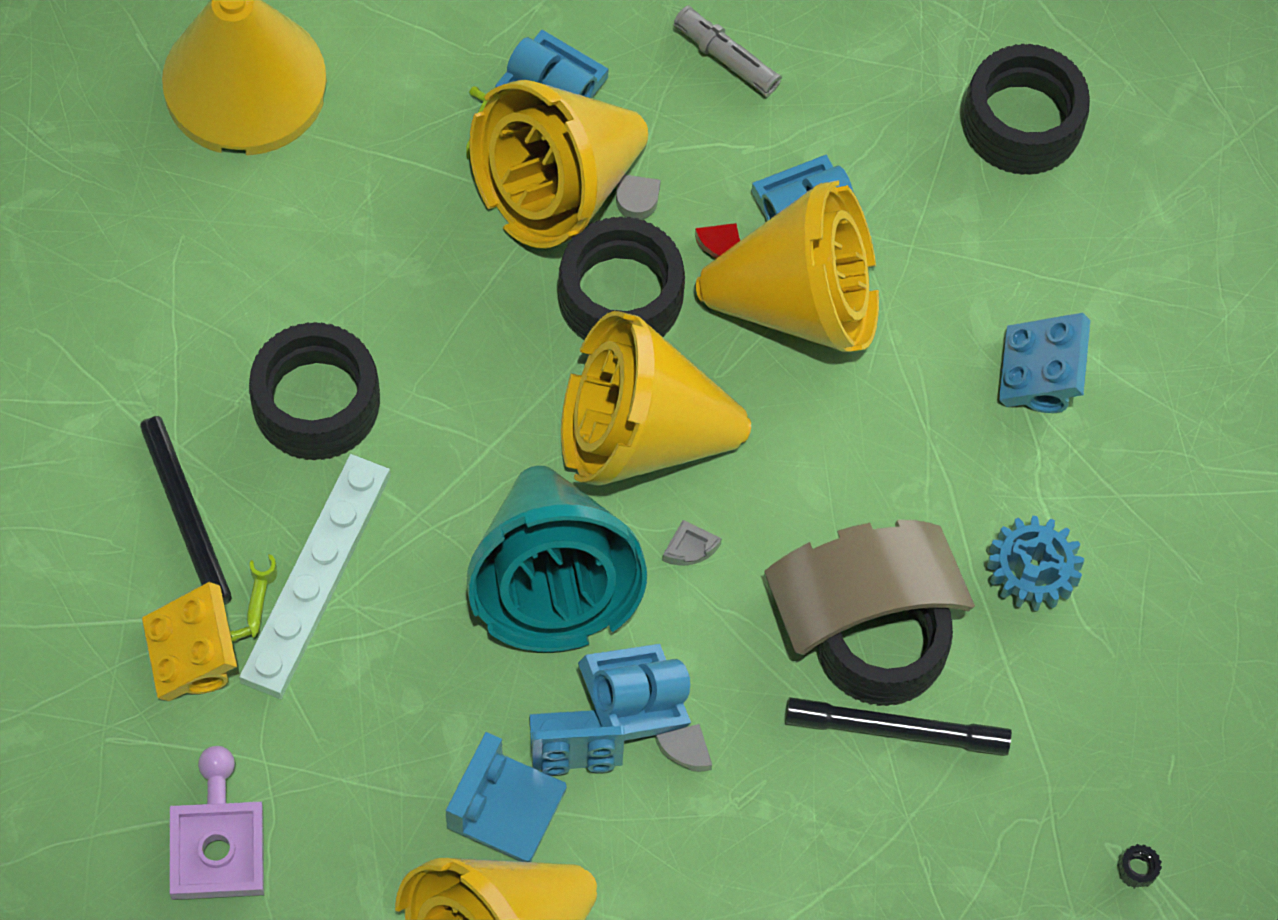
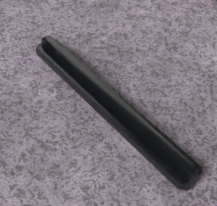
M160 416L144 419L140 423L143 437L201 586L208 582L220 585L223 602L226 605L232 599L231 592L163 419Z

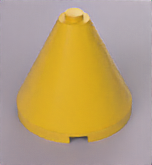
M210 0L171 48L165 61L162 76L163 92L169 114L174 123L188 138L202 147L222 153V148L245 150L246 156L277 150L300 137L318 117L324 104L323 96L327 83L324 59L314 39L300 25L263 0Z
M518 80L500 85L484 96L487 103L483 111L475 113L472 119L469 149L472 171L480 195L488 209L497 207L508 221V224L504 225L503 229L523 244L535 248H550L572 240L574 236L585 229L646 146L648 127L644 119L635 111L539 82Z
M839 181L820 183L705 266L701 271V276L696 279V292L701 302L704 301L710 309L842 352L868 348L874 339L877 328L879 290L869 291L868 267L876 266V259L864 213L853 191L848 185L836 187L839 186Z
M612 311L604 315L590 330L579 350L581 353L589 354L581 376L570 374L562 411V453L566 467L577 469L579 474L574 475L576 481L601 486L734 450L748 439L751 431V421L747 417L746 410L642 318L620 311Z
M437 858L416 867L404 877L397 892L395 910L399 912L405 909L406 920H586L597 899V884L589 871L576 864Z

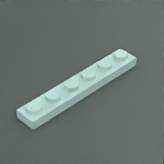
M350 454L239 676L241 684L282 699L391 477L389 468Z

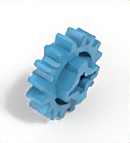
M1032 516L1030 524L1025 526L1023 521L1017 518L1014 520L1012 531L1003 526L998 535L999 540L993 539L989 552L993 555L989 556L987 568L996 571L993 572L990 581L992 585L1003 583L1004 587L1001 597L1006 598L1011 594L1016 595L1017 607H1021L1025 600H1029L1032 603L1033 609L1038 611L1041 602L1046 600L1048 605L1054 608L1058 603L1059 595L1068 600L1073 591L1072 586H1078L1082 576L1079 570H1081L1084 564V558L1074 555L1077 554L1080 543L1079 541L1068 543L1067 537L1070 530L1064 528L1060 532L1055 531L1054 519H1050L1046 526L1039 525L1038 517ZM1032 560L1040 562L1039 566L1031 564Z

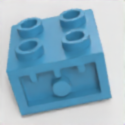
M596 710L530 714L532 766L534 769L542 771L547 775H561L575 768H588L591 772L599 773L611 771L615 766L623 765L624 726L602 727Z
M485 732L446 809L447 829L521 862H531L566 792L567 785L559 779L503 755L502 739Z

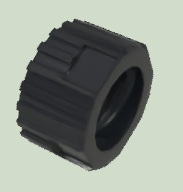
M1144 844L1131 846L1124 852L1117 864L1120 879L1123 880L1124 884L1126 883L1129 887H1133V889L1136 887H1148L1156 880L1162 869L1160 856L1157 855L1155 850ZM1132 859H1140L1147 862L1149 865L1148 874L1136 873L1132 870L1130 861Z

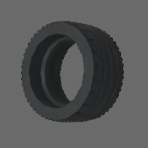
M1015 44L1013 46H1006L1004 49L1001 48L982 61L970 81L963 113L967 139L981 158L985 159L992 166L1005 170V172L1032 175L1052 170L1070 157L1082 138L1089 115L1090 96L1088 84L1077 65H1074V62L1069 60L1067 56L1052 48L1049 49L1046 46L1043 47L1037 44ZM1009 87H1028L1043 92L1054 100L1064 114L1065 120L1059 126L1044 132H1024L1009 127L997 118L987 100L994 93Z
M623 216L605 218L589 224L588 227H585L581 233L574 236L571 242L568 243L559 267L558 296L565 320H567L572 330L577 333V336L583 338V340H585L593 326L604 315L612 311L636 315L664 337L675 324L682 308L685 270L681 254L670 236H667L664 231H661L659 227H655L652 223L639 220V218L634 219ZM614 258L630 259L648 266L661 279L663 290L656 299L644 307L630 311L610 310L594 303L581 290L580 281L585 272L600 262Z
M307 322L290 326L288 329L285 328L280 333H276L268 342H265L252 363L249 378V395L254 418L265 438L283 453L299 459L304 458V460L331 459L347 453L350 449H354L356 445H359L366 438L371 428H373L380 405L377 368L364 343L358 337L356 338L353 333H349L348 330L323 322ZM314 363L333 365L350 374L357 385L355 397L345 409L332 417L318 420L294 418L280 410L273 400V390L283 376L299 366Z
M933 607L907 610L916 616L925 629L928 638L925 653L920 659L908 666L886 669L867 664L851 652L840 632L817 645L825 673H827L834 685L838 686L846 695H850L853 699H858L860 702H866L870 705H897L917 698L932 686L946 664L953 639L950 609Z

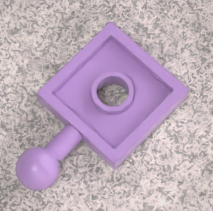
M211 746L202 752L198 761L200 773L208 780L207 804L170 806L171 900L264 895L262 802L226 803L225 780L232 774L235 760L232 753L225 747ZM216 840L226 842L230 846V850L225 858L213 861L205 857L204 850L210 842Z

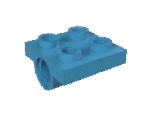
M541 30L533 40L526 37L516 46L508 61L507 72L498 81L495 88L513 81L530 80L592 98L607 80L609 69L546 31Z
M824 155L753 182L751 192L768 221L820 183L839 181V186L836 187L848 185L852 191L853 188L845 170L839 165L833 167L828 156Z
M1077 313L1008 325L999 400L1006 407L1026 404L1029 408L1038 412L1058 413L1067 409L1070 397L1084 395L1091 320L1084 313Z
M660 644L588 654L578 662L602 727L624 726L625 740L663 734L685 728L691 723L684 706V702L690 693L689 673L686 666L680 660H666Z

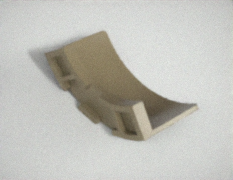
M897 520L895 523L896 527L873 529L871 523L856 525L837 531L838 539L822 544L814 549L809 542L785 555L767 568L764 572L795 652L804 655L820 643L850 627L895 612L933 607L960 609L967 612L975 607L941 526L917 520Z

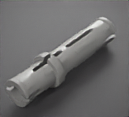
M689 5L685 6L678 13L673 26L693 39L699 45L700 51L706 55L711 54L719 59L733 72L753 85L765 97H769L777 89L782 76L725 34V29L719 24L713 25Z

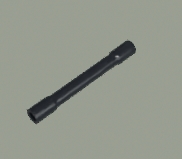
M789 697L786 724L819 729L835 728L961 746L968 750L1001 755L1009 754L1012 730L1009 728L974 723L965 725L839 707L827 702Z

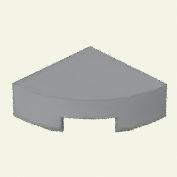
M682 520L663 554L662 561L683 566L697 564L706 560L717 551L721 545L722 538Z
M700 724L656 735L657 745L668 759L670 758L677 764L689 768L688 770L698 772L712 770V762Z

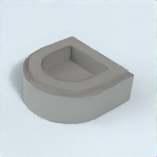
M624 175L619 181L617 188L616 204L619 211L625 217L639 218V220L652 215L657 207L661 180Z

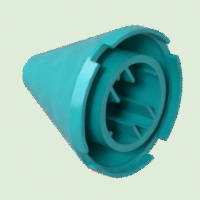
M532 466L520 473L476 548L467 571V590L471 609L475 617L479 616L487 624L489 633L498 640L513 647L539 652L565 651L589 645L588 636L607 626H610V630L614 632L635 612L644 596L647 585V567L643 550L633 531L620 519L547 466Z

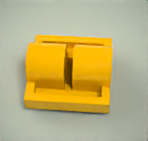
M208 582L142 617L158 699L171 701L185 693H210L223 688L228 683L227 671L237 667L220 585Z

